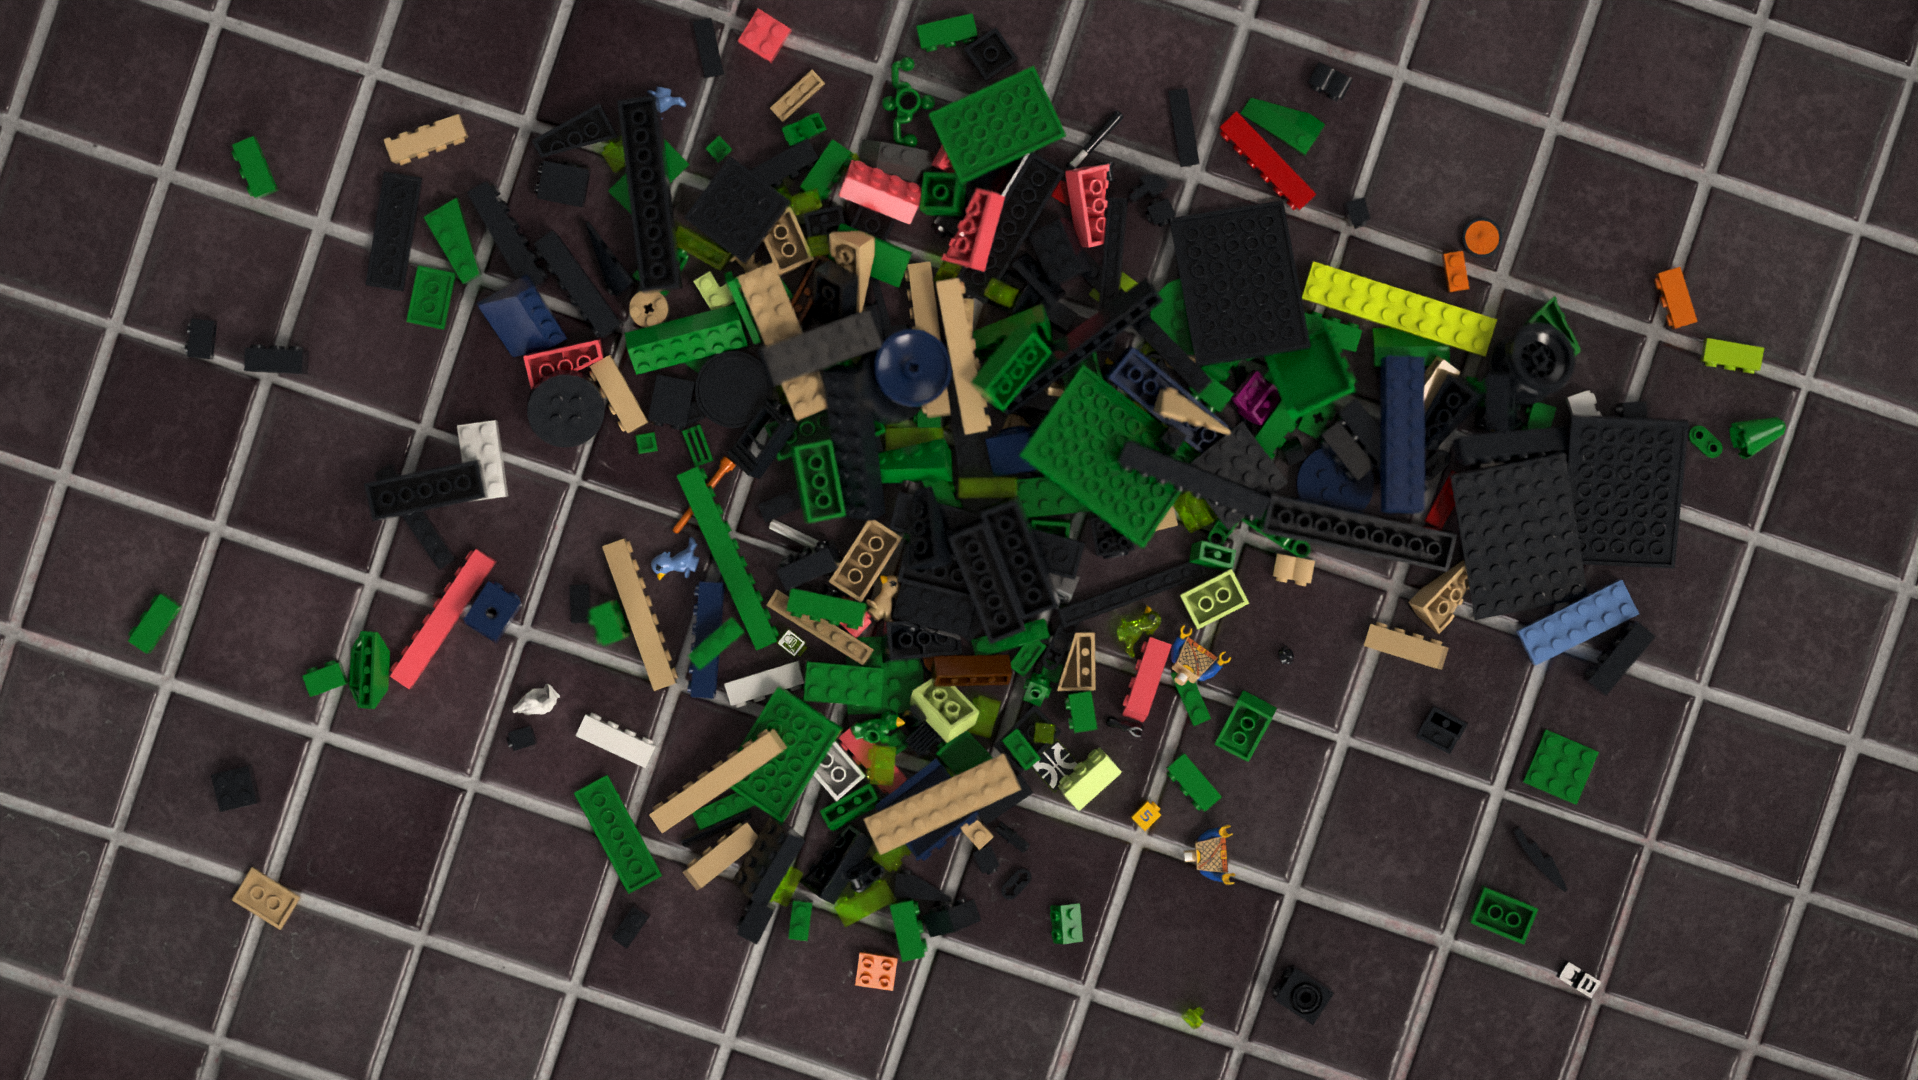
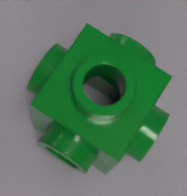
M1033 673L1031 679L1027 678L1023 689L1026 692L1023 700L1041 707L1044 697L1048 698L1052 690L1049 687L1051 679L1042 674Z

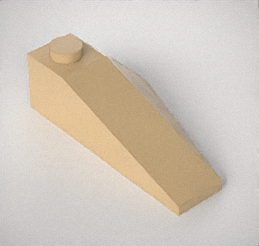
M860 231L830 233L831 256L835 257L837 265L859 276L856 311L860 313L863 310L874 258V237Z
M1464 560L1420 589L1409 601L1415 614L1437 634H1440L1453 620L1455 609L1458 605L1462 604L1464 601L1462 597L1466 590L1469 589Z

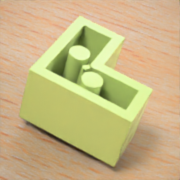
M710 271L693 281L711 310L727 307L735 302L728 284L726 283L720 287ZM742 287L739 288L740 293H743Z

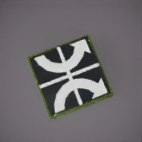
M1056 739L1039 755L1041 759L1031 767L1055 793L1059 789V781L1065 775H1071L1074 772V767L1079 762Z

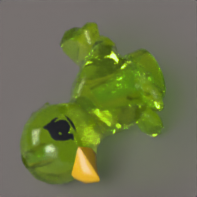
M1146 605L1144 614L1140 619L1126 622L1125 618H1121L1122 626H1117L1118 642L1125 641V653L1130 658L1135 657L1133 647L1140 639L1142 633L1147 631L1146 634L1149 636L1150 633L1153 634L1161 624L1160 615Z

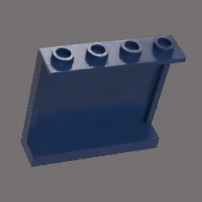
M935 759L875 806L881 812L952 777L941 762ZM978 811L972 812L910 841L906 845L917 861L920 859L925 861L932 855L931 851L937 847L939 850L948 843L946 841L947 838L951 835L953 838L963 831L961 828L965 824L970 826L977 821L978 818L976 816L980 813Z

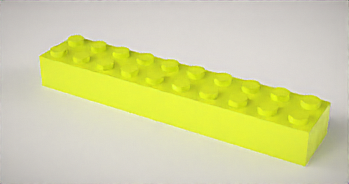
M1314 261L1311 263L1301 295L1304 301L1481 357L1486 356L1497 319Z

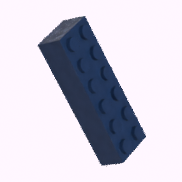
M700 581L699 585L695 587V596L698 597V604H694L693 615L697 616V620L692 626V635H695V642L691 643V652L722 626L724 582ZM719 654L701 670L692 661L690 662L689 673H692V680L688 681V692L691 693V697L709 699L716 697Z

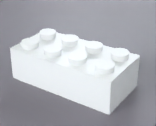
M498 421L457 425L462 463L481 460L488 498L474 501L507 497L508 491Z
M835 741L814 776L831 796L838 801L861 781L866 774L843 747Z

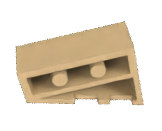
M1075 632L1057 691L1096 690L1095 632Z

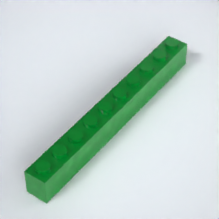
M698 465L677 475L756 651L777 642V636H780L776 626H772L769 621L772 617L768 608H763L761 603L764 601L760 591H756L753 586L756 582L752 573H747L745 567L748 564L743 555L740 556L737 551L740 548L736 538L732 539L729 533L732 531L729 522L724 521L721 516L724 513L720 503L716 504L713 498L716 496L713 487H708L705 479H708L704 468L700 469Z

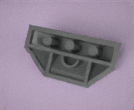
M863 139L859 159L869 167L881 169L884 173L896 175L909 183L918 184L923 181L924 172L935 173V167L932 166V163L937 153Z

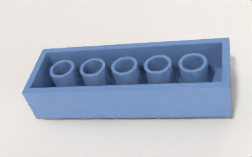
M1618 579L1516 630L1532 664L1536 666L1639 615L1623 580Z

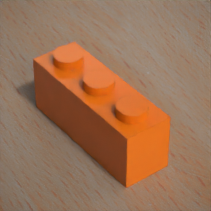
M1681 267L1655 274L1654 283L1657 290L1660 289L1662 294L1660 302L1663 308L1666 307L1668 326L1676 329L1698 322Z

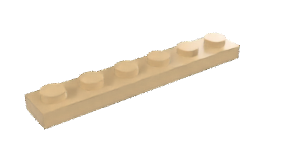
M776 589L767 603V607L862 666L866 664L874 649L837 626L828 624L826 619L821 618L820 622L809 620V616L802 614L801 618L790 616L791 612L786 611L789 597Z

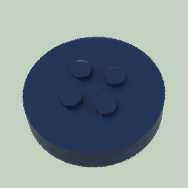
M1319 448L1307 456V459L1302 462L1296 478V489L1299 498L1357 511H1363L1366 508L1374 490L1372 470L1353 483L1343 475V469L1333 463L1331 460L1332 456L1328 451Z

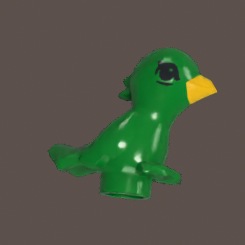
M886 711L881 714L880 718L870 719L862 724L856 723L850 729L855 739L863 738L864 741L869 743H877L880 740L884 744L889 741V736L886 734L890 730L904 725L905 722L897 712Z

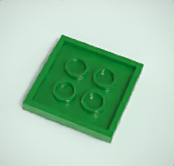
M1545 729L1523 782L1577 805L1599 752Z

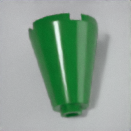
M1778 417L1739 421L1731 424L1733 427L1729 429L1733 447H1738L1740 451L1737 454L1742 459H1748L1784 435L1786 425Z

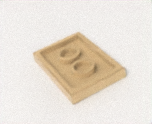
M251 867L232 901L281 930L301 897L259 870Z

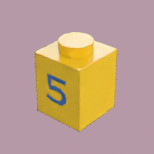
M1147 800L1131 818L1146 831L1161 816L1159 813L1161 808L1154 801L1150 803Z

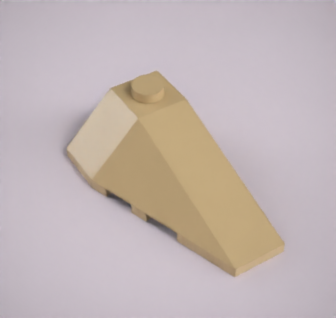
M1168 387L1166 391L1160 389L1154 412L1230 435L1231 431L1183 396L1178 395L1177 390Z

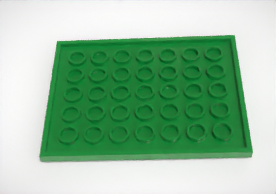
M1084 365L1078 369L1019 455L1140 548L1146 546L1182 492L1173 488V484L1167 482L1164 485L1155 481L1156 477L1149 475L1147 478L1138 474L1136 469L1131 468V470L1120 467L1121 463H1118L1117 457L1126 438L1164 453L1154 443L1166 427ZM1183 441L1178 450L1170 456L1189 463L1200 453Z

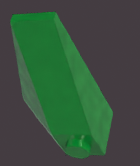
M1372 328L1373 367H1381V359L1385 356L1424 357V366H1430L1436 356H1439L1450 364V346L1393 328Z

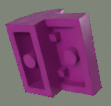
M1257 370L1251 371L1231 397L1238 406L1237 412L1248 421L1257 425L1264 423L1282 399L1277 388L1273 384L1267 383Z

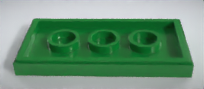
M664 139L669 182L671 184L690 164ZM625 173L608 192L631 214L627 175Z
M841 223L837 232L859 230ZM874 237V258L870 276L899 288L912 252ZM829 253L828 259L836 262L835 257H832L831 253Z

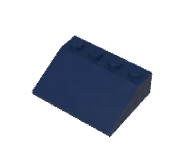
M527 274L477 303L512 357L551 349L567 339L558 320Z

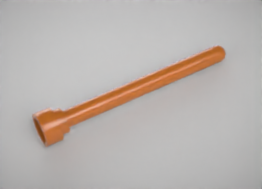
M724 455L720 460V468L708 482V487L712 486L714 488L723 475L730 470L732 471L736 464ZM691 506L673 527L674 533H679L694 514Z

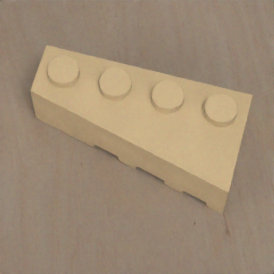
M457 114L433 123V126L425 125L419 127L414 133H401L397 136L398 139L391 141L390 137L386 138L384 142L391 161L396 164L400 163V166L410 163L411 159L417 156L418 159L429 156L428 152L436 150V152L447 149L449 144H462L465 142L464 139L468 138V134L461 116Z
M740 822L731 829L733 831L731 835L727 837L725 834L717 840V846L714 848L710 846L702 852L703 857L699 860L695 858L687 864L688 868L683 874L696 890L701 889L752 848L758 836L748 823L742 825Z

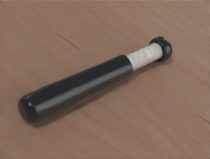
M1118 110L1114 111L1082 147V151L1071 163L1068 162L1065 166L1069 170L1076 169L1087 155H1090L1123 120V114Z

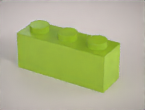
M1705 338L1700 361L1705 362V366L1716 368L1718 364L1724 365L1726 370L1735 371L1736 368H1741L1744 373L1754 374L1755 371L1761 370L1764 348Z

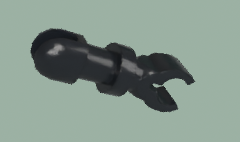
M1108 717L1106 721L1107 726L1120 728L1123 732L1125 730L1129 731L1135 737H1141V731L1144 728L1140 723L1129 724L1128 721H1119L1115 717Z

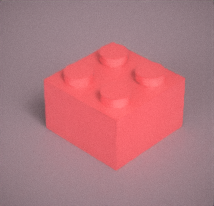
M758 8L738 39V43L769 63H772L792 31L789 27Z

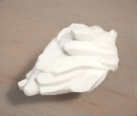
M549 684L545 685L544 688L531 689L519 700L512 711L513 713L523 712L526 715L546 714L556 705L557 698H560V695Z

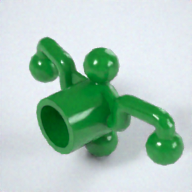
M904 57L901 61H895L891 66V82L893 87L896 88V99L892 96H886L882 100V107L886 111H892L897 107V118L893 121L895 143L914 148L918 142L917 137L913 134H906L901 138V124L909 123L913 118V114L919 110L920 106L927 110L932 109L935 105V99L928 94L920 98V95L911 88L908 82H899V68L904 72H909L915 66L912 58ZM905 95L914 96L917 102L915 108L911 110L903 109L900 104L902 97Z

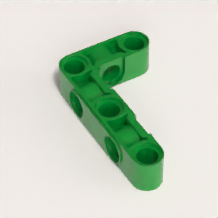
M1244 517L1241 520L1297 557H1306L1310 553L1308 542L1263 533L1259 529L1261 520L1258 518L1251 520ZM1217 518L1214 526L1208 533L1207 541L1212 543V534L1219 533L1221 541L1216 545L1222 546L1237 524L1227 530L1219 518ZM1300 543L1306 546L1304 554H1298L1296 551V547Z

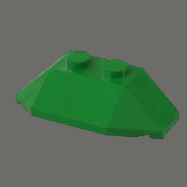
M361 631L351 648L349 688L357 702L358 708L375 709L388 691L390 650L378 632Z

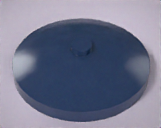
M909 329L893 334L882 344L875 358L874 373L880 389L888 398L904 406L917 407L933 402L944 392L951 378L952 364L947 349L939 339L925 331Z

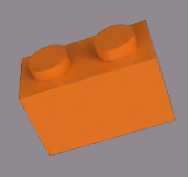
M1463 251L1443 254L1442 261L1448 293L1468 290L1469 284Z

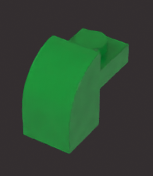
M819 112L782 128L784 137L790 146L796 145L807 138L809 140L827 130Z

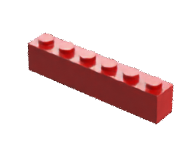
M1237 111L1219 127L1221 131L1219 133L1225 141L1230 140L1234 144L1232 148L1239 155L1244 154L1247 158V164L1252 169L1257 168L1261 172L1259 176L1266 183L1271 182L1274 186V192L1280 197L1283 195L1288 200L1286 204L1293 211L1297 209L1299 212L1316 195Z

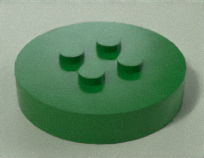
M1180 279L1168 283L1159 291L1163 302L1150 311V317L1187 355H1194Z

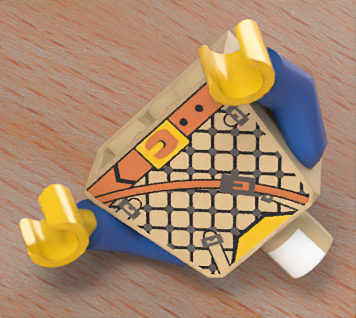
M1185 624L1180 627L1181 634L1177 636L1171 647L1172 669L1178 673L1174 680L1181 686H1184L1187 680L1195 683L1197 680L1204 681L1214 677L1223 667L1222 664L1228 663L1231 660L1230 657L1227 661H1224L1222 655L1225 652H1222L1217 661V656L1190 637L1185 639L1186 636L1192 634V628H1190L1188 633L1183 632Z
M1230 825L1208 829L1195 841V850L1184 851V861H1196V869L1200 871L1201 875L1213 881L1224 882L1226 885L1234 884V882L1229 881V877L1235 876L1234 873H1228L1226 838L1233 835V833L1228 834L1226 828L1231 827Z

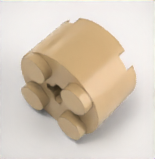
M640 291L634 295L630 302L629 310L632 319L644 328L664 323L669 316L668 301L659 292L644 294ZM651 304H653V313L649 312L648 314H646V305L650 306Z

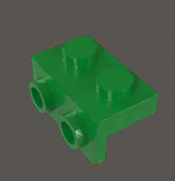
M1080 903L1051 905L1050 918L1052 920L1051 934L1053 942L1055 944L1083 942Z

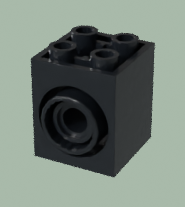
M1101 517L1089 518L1097 557L1102 556L1103 559L1129 555V551L1135 550L1134 542Z
M1294 964L1291 967L1287 966L1282 974L1283 979L1281 983L1277 982L1271 991L1273 992L1272 997L1276 1002L1314 1025L1334 995V992L1331 988ZM1303 992H1309V996L1306 999H1300V995Z

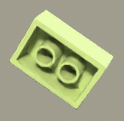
M1232 569L1180 594L1197 630L1249 604Z
M933 678L913 690L909 703L911 706L916 704L927 717L926 721L947 743L974 726L979 714L977 708L955 686L934 687Z
M1101 748L1091 751L1084 762L1078 763L1071 775H1065L1059 781L1060 785L1058 787L1065 797L1080 811L1122 772Z

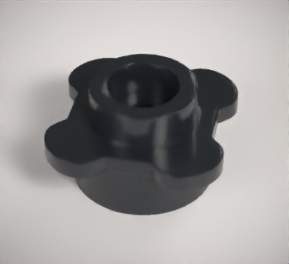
M1285 645L1282 649L1278 650L1283 664L1288 663L1290 665L1293 663L1294 654L1291 648L1288 649L1287 645Z

